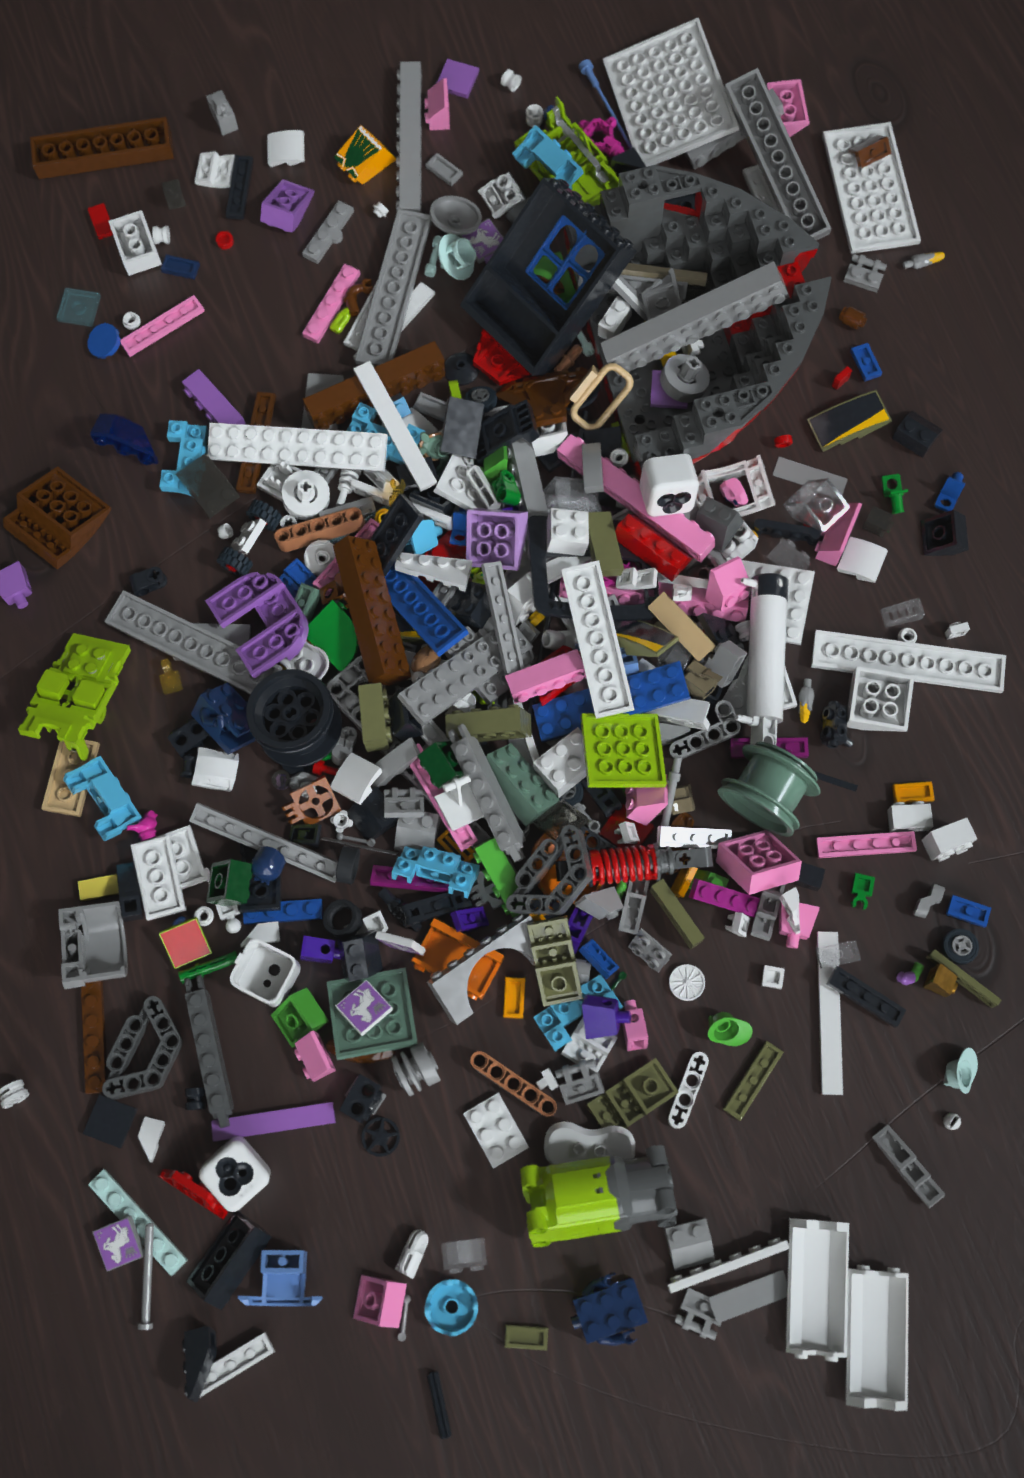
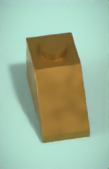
M938 964L930 969L923 987L947 997L955 993L958 987V983H956L958 976L944 965Z

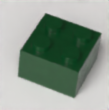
M451 741L434 742L417 755L420 759L421 767L428 772L432 784L438 789L442 788V785L451 782L455 777L458 779L465 776L453 753Z
M233 859L212 863L206 902L226 907L247 903L250 895L249 883L252 878V864Z

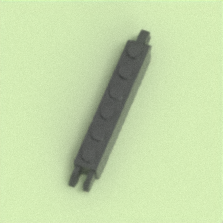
M198 975L196 980L199 990L193 991L192 982L189 978L184 979L187 992L185 999L209 1112L213 1115L214 1119L218 1118L220 1128L230 1126L228 1115L232 1114L234 1104L210 994L205 989L202 975Z

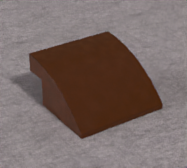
M57 466L16 494L17 509L4 517L3 523L7 531L53 567L59 569L95 534L111 511V507Z

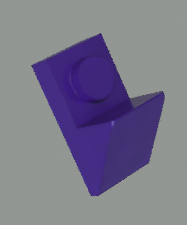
M483 907L457 910L451 913L456 931L463 934L489 925Z

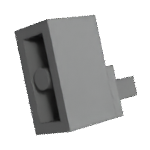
M222 90L206 96L210 111L222 135L238 130L235 115Z
M730 640L719 643L714 650L715 655L707 654L701 661H698L706 668L712 669V672L723 677L717 684L721 688L731 684L747 655V652Z

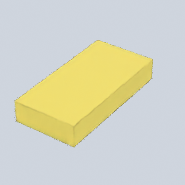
M117 874L78 881L80 901L119 895Z

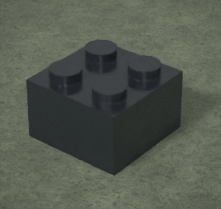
M468 581L466 591H460L458 587L446 606L462 625L483 629L491 616L485 584Z

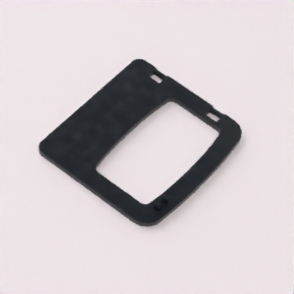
M531 516L528 519L527 527L534 607L545 616L573 619L568 602L555 601L549 598L546 559L552 557L591 556L589 547H587L584 556L547 552L548 516ZM613 520L615 530L622 520ZM618 543L622 560L639 563L641 570L653 568ZM658 576L656 588L649 589L654 590V597H649L648 589H643L644 604L610 605L613 621L654 619L656 616L648 609V606L659 596Z

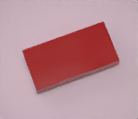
M102 203L88 208L99 240L113 235L109 224L110 217L105 204Z

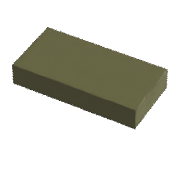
M506 1324L505 1348L547 1351L548 1327Z

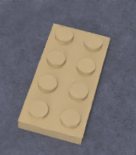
M85 740L89 750L86 762L80 759L78 753L68 750L64 741L59 742L41 808L43 811L81 817L88 791L85 789L73 795L63 781L66 773L83 766L97 757L100 746L98 742Z

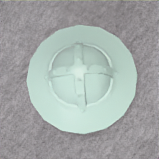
M450 233L442 236L438 243L440 267L444 268L455 279L465 280L469 278L474 270V262L477 256L476 250L466 238H460Z

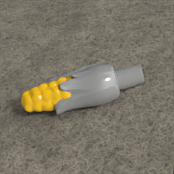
M944 252L917 254L912 256L911 260L903 262V268L913 267V269H920L944 259L945 254Z
M804 679V686L799 692L798 713L802 723L808 722L810 711L812 710L814 690L811 688V679Z

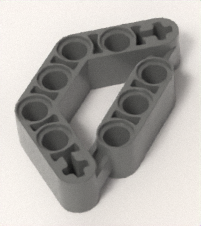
M566 825L556 840L545 839L515 876L518 888L506 900V907L509 911L518 914L559 916L568 910L593 876L584 834L580 828ZM554 844L555 850L549 854L548 848ZM579 849L580 856L574 859L573 854ZM564 850L569 871L550 895H528L537 887ZM542 860V867L537 870L536 863ZM584 869L585 875L583 878L579 879L578 872L579 870ZM526 876H529V883L527 885H524V878ZM568 885H571L572 891L570 894L567 895L565 893V888ZM536 900H539L540 907L537 910H535L533 906L534 902ZM558 900L559 908L554 911L553 903ZM522 902L525 903V906L518 905L515 907V903Z
M148 997L139 1016L133 1015L126 1020L107 1058L106 1065L111 1072L102 1086V1091L110 1099L116 1100L160 1089L164 1085L182 1048V1037L164 1003L158 997ZM152 1003L157 1004L156 1008L160 1014L157 1015L152 1009ZM167 1019V1027L160 1029L158 1026L159 1022ZM140 1021V1028L135 1031L132 1030L133 1022ZM149 1021H151L160 1039V1043L147 1070L122 1076L133 1058ZM171 1037H177L176 1045L168 1046V1040ZM125 1040H131V1046L128 1049H123L122 1043ZM164 1055L168 1056V1062L165 1065H159V1058ZM121 1058V1066L113 1068V1061ZM157 1074L159 1076L158 1082L151 1085L149 1082L150 1077ZM133 1079H137L138 1087L131 1090L129 1083ZM112 1085H114L116 1087H124L125 1092L121 1088L114 1090V1094L111 1093L109 1090L112 1089Z

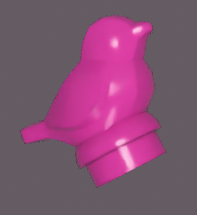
M152 810L147 811L137 824L129 825L126 828L127 830L137 832L141 842L157 837L155 827L158 814Z

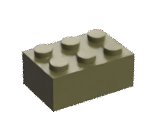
M382 683L358 685L362 736L367 752L390 750L393 736L390 726H388L391 725L389 709L386 707L390 706L387 689H383Z

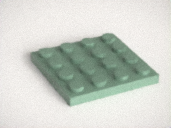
M406 967L378 972L371 977L351 982L346 979L327 982L337 1060L407 1048L418 1044ZM367 980L391 1005L393 1010L361 1036L336 1009L335 1005Z

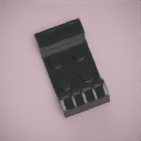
M527 400L515 405H509L481 422L476 453L477 463L483 465L486 457L502 446H509L521 438L532 443L540 437L532 406Z

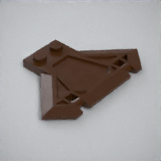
M579 367L574 372L563 370L523 378L522 382L516 383V380L503 386L496 393L497 399L510 405L527 400L532 406L537 427L567 422L566 407L572 402L569 399L571 392L589 370Z

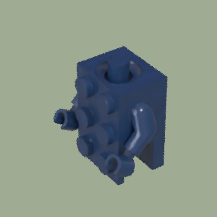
M228 682L212 690L208 688L199 696L191 715L228 755L256 740L251 734L247 722L246 708L248 700H244Z
M611 1272L606 1276L593 1279L582 1290V1295L572 1298L578 1314L571 1317L574 1330L582 1328L587 1344L597 1341L601 1345L616 1346L625 1343L629 1345L638 1340L632 1339L630 1333L635 1331L634 1327L648 1323L632 1277L614 1283L611 1280V1276L616 1273Z

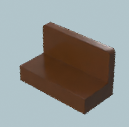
M876 135L849 148L848 152L856 155L858 168H863L890 155L891 149L887 136Z

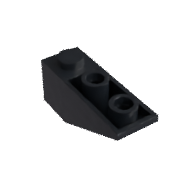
M134 862L116 865L123 922L144 919Z
M209 1326L185 1331L184 1339L182 1340V1348L185 1352L183 1370L186 1374L184 1392L186 1397L195 1403L199 1401L217 1354L216 1331Z

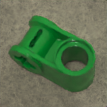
M502 470L498 479L491 483L496 500L503 504L516 506L520 502L521 493L515 482V477L509 471Z

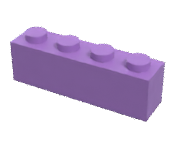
M200 369L182 381L185 387L183 389L184 393L188 398L192 397L195 400L194 403L200 411L203 409L206 412L205 416L211 423L246 425L239 412Z

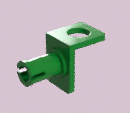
M900 474L882 476L884 497L891 498L892 514L905 512L902 496L908 492V489L902 490ZM889 479L896 481L897 486L895 489L887 487Z

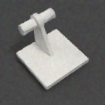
M468 774L458 779L455 777L451 782L442 785L444 792L434 796L451 831H455L484 817L468 782H471Z

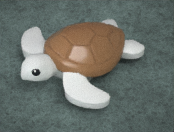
M423 644L411 661L410 672L412 677L407 680L412 679V682L415 683L436 669L440 664L441 656L438 657L427 644Z

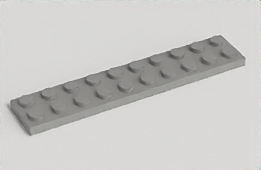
M402 209L397 211L356 355L355 363L358 365L370 361L373 367H376L394 359L432 223L429 214Z
M124 590L104 621L107 625L217 679L228 682L230 685L250 695L264 678L282 670L280 665L275 664L254 679L236 652V649L240 646Z

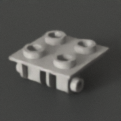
M642 928L628 946L635 955L642 958L650 968L658 973L672 956L667 949Z

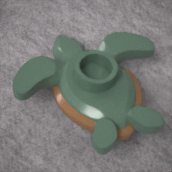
M421 432L419 450L422 455L426 457L431 456L432 461L440 460L436 469V473L440 475L450 460L449 454L439 452L442 432H435L429 435Z

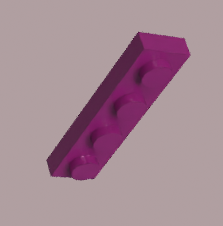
M808 737L777 738L776 746L798 758L809 757ZM730 738V758L746 759L742 748L744 745L750 744L751 738Z
M373 865L370 879L371 886L441 893L449 892V884L418 877L416 872L410 884L407 883V877L398 875L396 880L392 879L393 867Z
M694 878L689 898L755 917L760 898Z

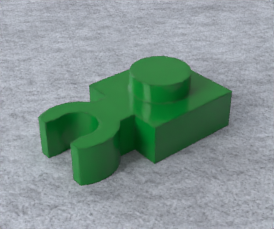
M859 873L854 874L851 893L856 894V897L852 900V908L856 907L857 901L862 902V910L867 908L868 901L866 897H872L875 877Z

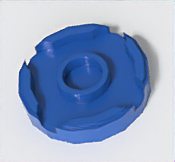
M108 323L96 326L88 338L89 351L100 359L114 355L121 342L119 330Z

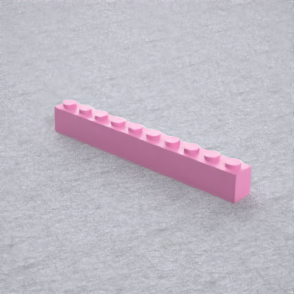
M570 434L557 449L558 458L583 476L582 444H585V442L580 437ZM602 457L604 492L701 563L715 547L714 536L709 531H703L694 520H688L683 513L657 517L648 515L639 486L640 481L629 477L627 472L621 467L617 468L614 466L609 458Z
M609 576L606 578L610 580H616L617 577ZM562 577L559 597L568 598ZM658 582L659 595L665 592L672 599L673 584ZM616 586L605 587L607 596L615 594L619 605L644 604L643 589L628 590L617 589ZM692 587V598L689 601H674L687 615L699 616L702 613H706L729 621L743 622L746 621L749 596L723 611H719L705 600L707 589ZM648 589L649 597H654V590Z

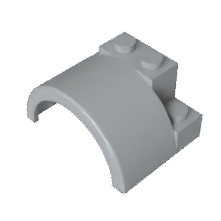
M119 901L58 909L62 950L61 974L64 989L83 987L88 982L127 976V945ZM80 925H82L84 935H82L81 930H78Z

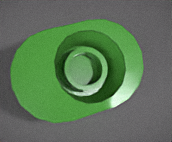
M720 1012L708 1017L709 1030L707 1033L708 1038L713 1042L728 1046H739L746 1043L752 1036L751 1025L744 1020L734 1018L730 1013Z

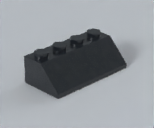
M239 1210L235 1211L186 1282L203 1301L222 1310L272 1236Z

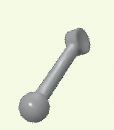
M342 833L336 835L338 840L345 839L366 843L370 847L375 845V840L372 838L366 840L345 836Z
M409 1295L404 1297L401 1332L398 1334L399 1341L406 1339V1318L408 1303L411 1301Z

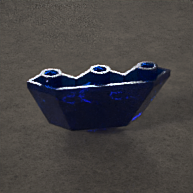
M100 413L90 432V436L95 444L99 446L113 445L117 453L124 456L136 455L140 463L144 465L158 464L157 456L141 425L117 413Z

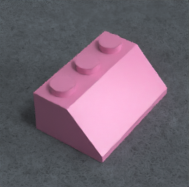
M801 79L769 82L766 84L768 91L773 89L783 103L784 114L781 115V119L789 137L809 125Z
M861 503L837 504L835 510L831 509L827 520H830L829 526H824L821 533L824 538L822 542L818 541L814 550L818 552L815 559L837 566L861 509Z

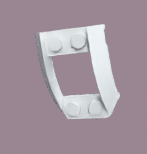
M757 455L756 458L751 460H744L722 468L701 470L697 477L699 487L695 500L698 508L700 509L707 497L714 499L710 483L726 481L744 475L747 476L754 503L734 508V510L738 511L742 517L774 506L775 499L761 456Z

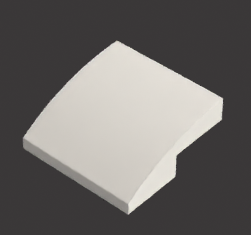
M286 130L268 134V164L271 167L283 163L292 166L304 162V132L302 130Z
M216 151L200 153L195 183L206 187L230 188L236 156L234 154L219 156Z
M850 537L837 567L838 572L855 575L858 580L875 583L888 550L874 543Z
M351 752L339 768L330 787L332 790L361 805L372 792L370 786L379 777L382 770L380 767Z
M582 1017L571 1036L572 1041L566 1044L561 1055L576 1064L580 1060L594 1059L596 1066L589 1068V1071L593 1074L599 1071L618 1037L613 1035L586 1039L584 1019Z

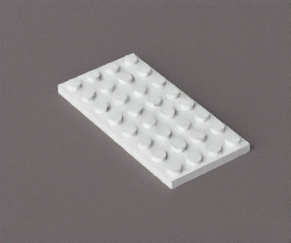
M891 122L824 131L822 137L850 253L854 254L920 244L921 238ZM876 135L887 136L891 154L863 168H858L856 155L849 153L848 149Z

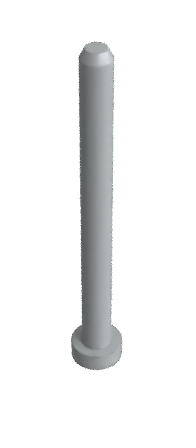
M147 1223L145 1226L141 1322H138L139 1330L153 1328V1322L150 1321L153 1223Z

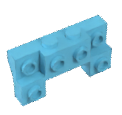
M536 125L529 131L520 146L512 153L514 158L525 169L535 160H539L556 180L563 179L569 184L568 188L571 190L573 189L571 185L584 174L582 168L572 159V155L566 149L563 151L556 139L551 140Z
M360 402L352 415V422L346 431L388 434L386 428L373 423L377 415L375 408ZM408 424L407 428L416 445L420 448V433L425 432V430ZM388 434L386 460H391L400 465L405 464Z
M169 420L167 438L169 442H180L176 471L162 470L159 487L163 492H177L189 496H200L202 475L206 472L204 460L208 453V428L202 425H188L187 421Z
M101 756L65 774L63 781L71 793L74 795L87 789L105 817L97 820L94 825L104 842L120 835L123 830L127 829V826L135 825L141 820L142 817L131 802L129 794L124 792L118 778L114 777Z
M405 846L393 867L392 879L396 880L398 875L407 877V883L411 884L416 872L418 877L449 884V894H453L454 890L464 892V898L468 899L472 886L479 875L480 865L462 861L460 855L452 852H445L423 846L422 850Z
M601 974L586 984L581 985L583 999L550 1005V1007L533 1017L554 1052L572 1041L564 1027L583 1016L582 1003L585 995L618 1000ZM618 1000L619 1011H620L621 1009H623V1006H622V1004L620 1003V1001Z

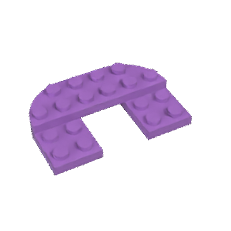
M258 572L246 574L205 600L223 629L253 608L256 609L267 626V629L236 649V652L254 679L287 657L289 661L299 654L307 640L309 626L305 614L284 583L271 573L259 574Z

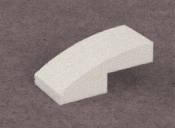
M634 567L624 569L621 576L616 578V588L628 590L656 588L658 571L655 568L638 571Z

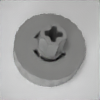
M677 354L669 358L660 373V384L665 393L674 400L684 403H691L695 399L701 398L710 382V374L706 366L698 360V357L686 354Z

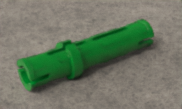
M236 951L202 964L196 963L191 968L179 971L181 983L184 984V979L187 978L190 980L196 979L198 975H202L204 978L206 974L235 964L234 962L238 957Z

